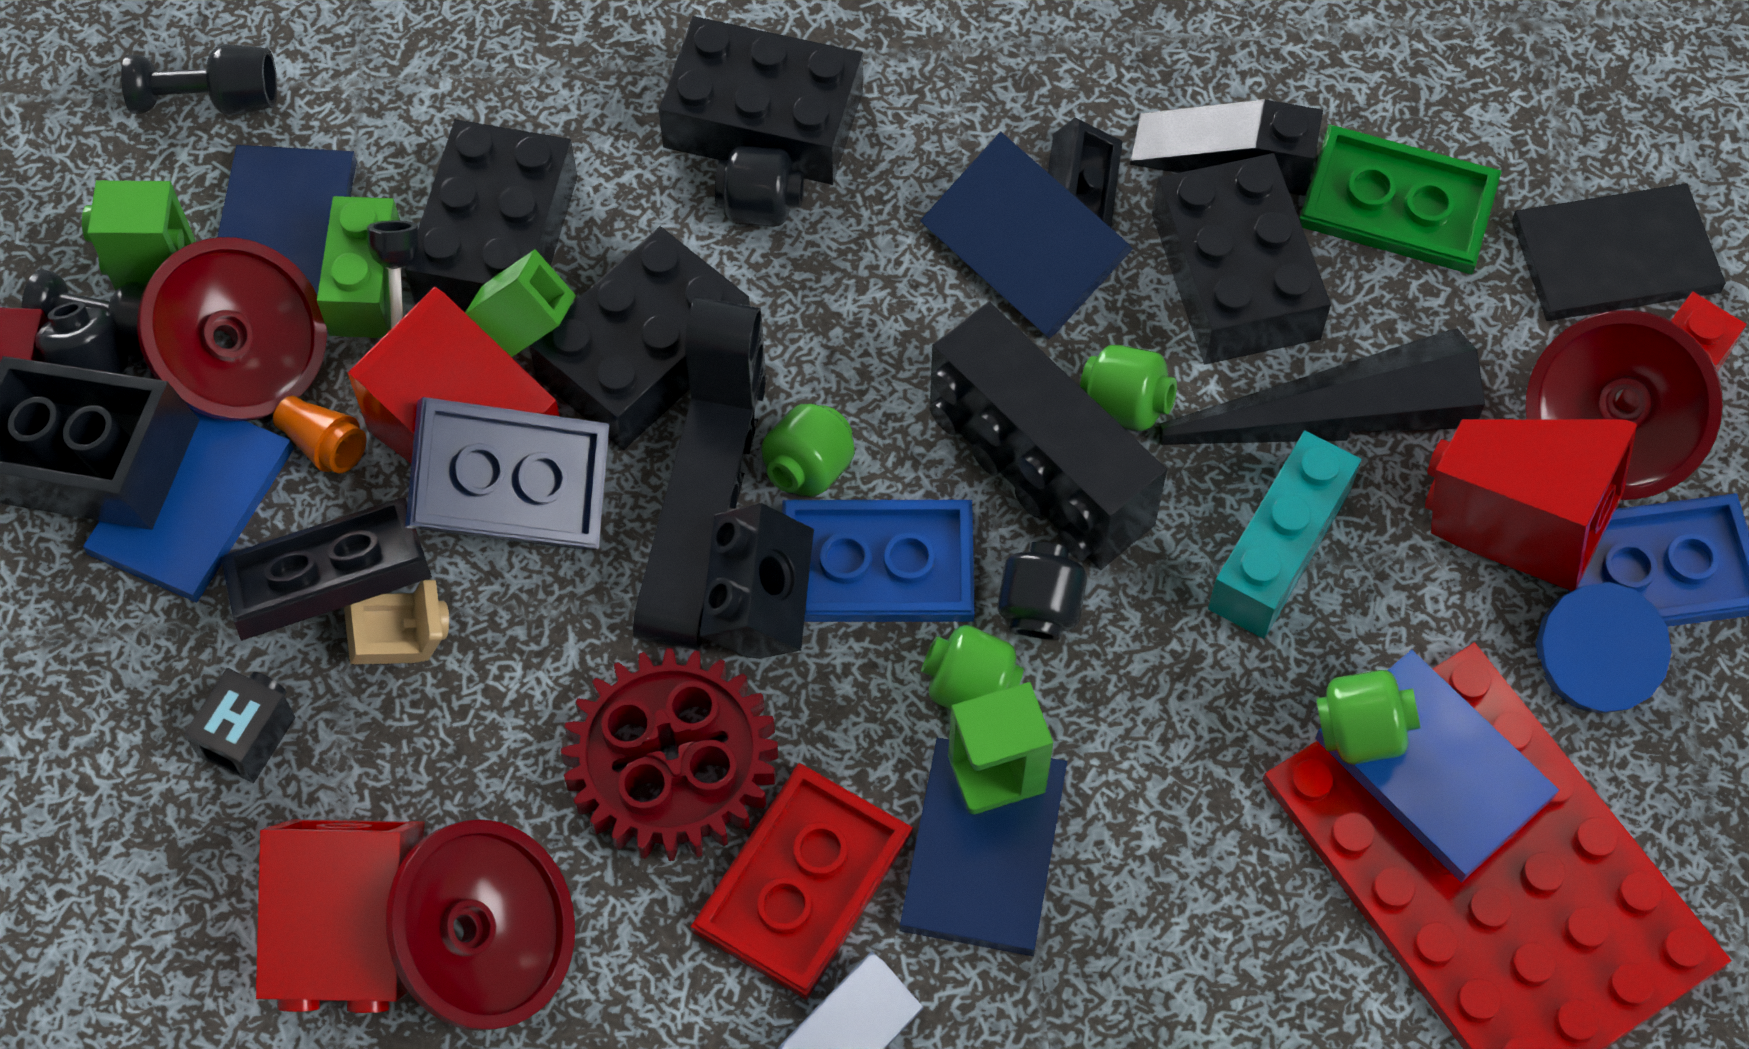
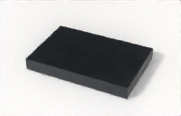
M1688 183L1516 210L1511 220L1546 321L1687 299L1692 291L1700 296L1721 293L1726 284Z
M401 497L223 555L224 557H221L224 576L233 621L240 640L243 641L432 578L417 530L405 528L407 513L406 497Z

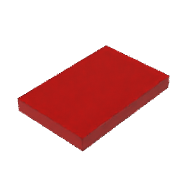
M798 763L692 923L691 931L805 1000H808L913 834V827L805 765Z

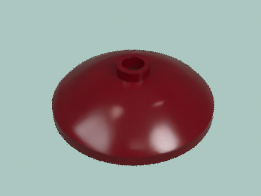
M234 237L204 239L187 245L173 253L161 264L148 281L141 297L137 316V330L141 351L146 364L156 380L168 381L191 410L225 421L261 419L273 415L276 407L286 397L294 395L299 398L312 384L320 370L326 350L327 328L317 303L318 295L307 277L294 263L266 245ZM223 331L227 333L232 340V347L225 349L218 346L214 340V332Z
M1615 310L1598 313L1574 323L1561 332L1546 347L1537 360L1528 382L1525 406L1526 419H1625L1636 423L1637 428L1626 486L1621 500H1636L1651 497L1675 487L1694 473L1703 463L1712 449L1720 430L1723 416V392L1720 378L1712 359L1704 347L1688 331L1673 321L1649 312ZM1623 389L1634 391L1639 397L1638 408L1632 411L1621 409L1616 402L1617 393Z
M475 819L454 823L434 831L416 844L407 854L394 876L389 891L386 907V936L396 972L403 985L419 1005L439 1020L452 1026L475 1031L494 1030L509 1027L530 1018L540 1011L555 995L566 976L572 959L575 943V916L565 879L552 857L538 842L511 825L498 821ZM455 919L463 927L461 941L457 939L454 932Z

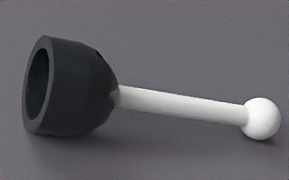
M401 220L380 221L367 226L368 247L372 258L382 267L388 269L391 329L403 318L401 268L413 259L418 250V225Z

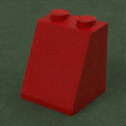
M434 287L347 372L368 432L410 463L412 462L417 401L422 397L560 416L556 399L437 287Z
M1462 419L1450 442L1444 439L1439 441L1428 466L1427 474L1435 478L1425 502V508L1432 511L1431 534L1462 549L1567 590L1573 591L1577 589L1624 494L1637 424L1625 419Z
M291 819L260 830L256 999H277V1010L287 1012L320 1009V1000L347 1001V1011L378 1013L388 1011L389 1001L396 1002L408 993L396 972L390 956L386 936V907L389 891L397 870L407 854L423 839L425 821Z

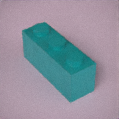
M1304 430L1218 574L1208 610L1265 639L1348 497L1362 459Z

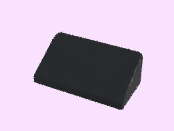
M1074 117L1053 134L1048 173L1111 228L1123 141Z

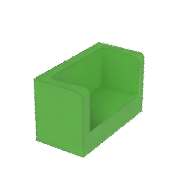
M1030 682L951 705L948 758L966 808L970 814L985 812L1046 792L1053 740Z

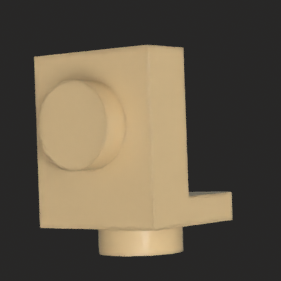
M435 580L421 581L414 593L381 594L344 607L350 664H392L427 661L441 640H445L448 635V606L445 601H438Z

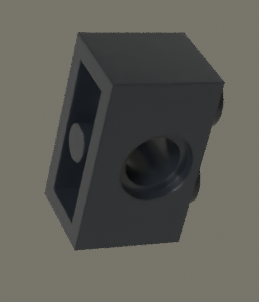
M763 503L715 514L700 637L748 658L762 659L801 651L814 529Z

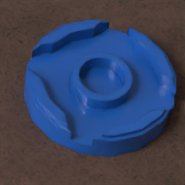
M1612 582L1586 584L1558 598L1542 618L1536 640L1538 660L1541 659L1542 668L1546 673L1544 677L1552 691L1571 706L1595 713L1628 710L1650 698L1666 677L1672 653L1668 627L1655 605L1635 589Z

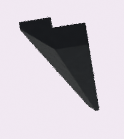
M1458 328L1447 330L1160 423L1161 445L1298 442L1304 430L1325 441H1347L1350 431L1457 429L1462 419H1479L1485 406L1478 352Z

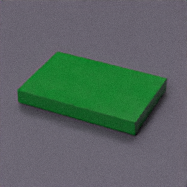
M1329 124L1299 220L1302 228L1472 275L1502 171Z

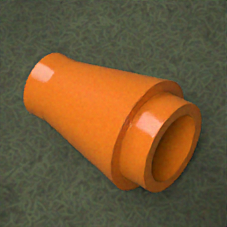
M294 395L283 399L275 409L273 415L274 426L284 432L320 471L345 473L352 469L361 459L366 448L367 437L365 432L360 429L356 418L305 402Z

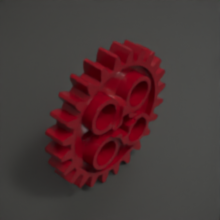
M667 648L662 665L653 666L647 654L642 652L639 653V671L631 674L625 666L617 662L614 664L617 679L615 684L611 686L598 678L592 681L594 692L598 699L596 702L580 698L576 700L575 705L578 715L585 722L573 721L565 723L564 728L567 738L575 744L561 748L564 765L573 768L564 774V779L568 791H580L573 799L578 814L594 811L590 823L592 831L596 835L614 826L612 840L616 849L620 850L634 837L637 838L640 858L646 859L655 843L664 844L668 861H674L679 843L688 842L692 852L696 857H700L703 853V837L711 835L716 842L724 847L728 845L725 825L731 822L744 830L750 827L749 815L744 807L745 805L760 809L765 808V792L758 785H774L776 782L775 768L765 763L779 758L778 742L766 739L775 733L773 716H759L765 709L762 693L744 697L748 690L747 676L744 673L735 676L728 682L725 681L727 673L724 660L719 659L708 671L702 669L700 651L694 650L686 665H677L673 649ZM690 707H701L710 712L704 720L698 723H686L678 718L683 710ZM636 724L646 729L643 735L634 741L624 742L614 737L615 733L626 725ZM719 735H725L728 738L724 743L715 739ZM674 745L679 757L673 760H666L662 747ZM617 764L626 766L621 772L613 770V767ZM709 765L721 766L728 771L727 775L716 783L707 784L695 778L700 769ZM645 783L657 784L663 788L662 793L652 801L640 802L630 797L636 787Z

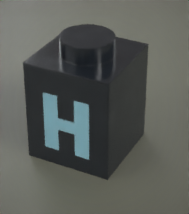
M226 668L184 735L198 757L254 784L296 717L285 698L286 690L278 682L259 672H252L248 678L230 668Z

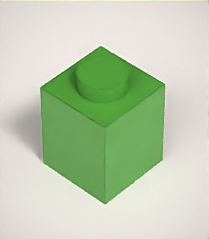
M534 249L482 285L465 313L506 353L513 357L558 327L576 295L537 250Z

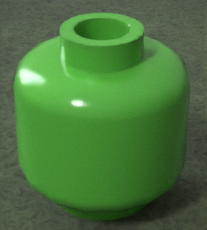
M1108 345L1098 356H1091L1084 366L1080 387L1123 428L1136 431L1151 428L1160 414L1168 415L1173 408L1177 393V381L1173 377H1168L1167 363L1161 354L1123 345Z
M800 404L789 410L766 434L761 446L763 462L771 482L784 492L808 497H816L827 491L850 466L855 455L852 429L848 421L834 408L816 404Z
M963 625L954 630L948 640L936 636L925 657L921 672L931 676L929 683V696L931 700L951 710V705L1019 685L1024 668L1016 664V651L1010 643L973 626Z
M1376 670L1337 677L1328 684L1327 697L1317 698L1326 751L1337 750L1339 757L1347 764L1355 765L1402 756L1407 751L1409 745L1407 731L1421 729L1413 688L1399 691L1396 677L1388 670Z

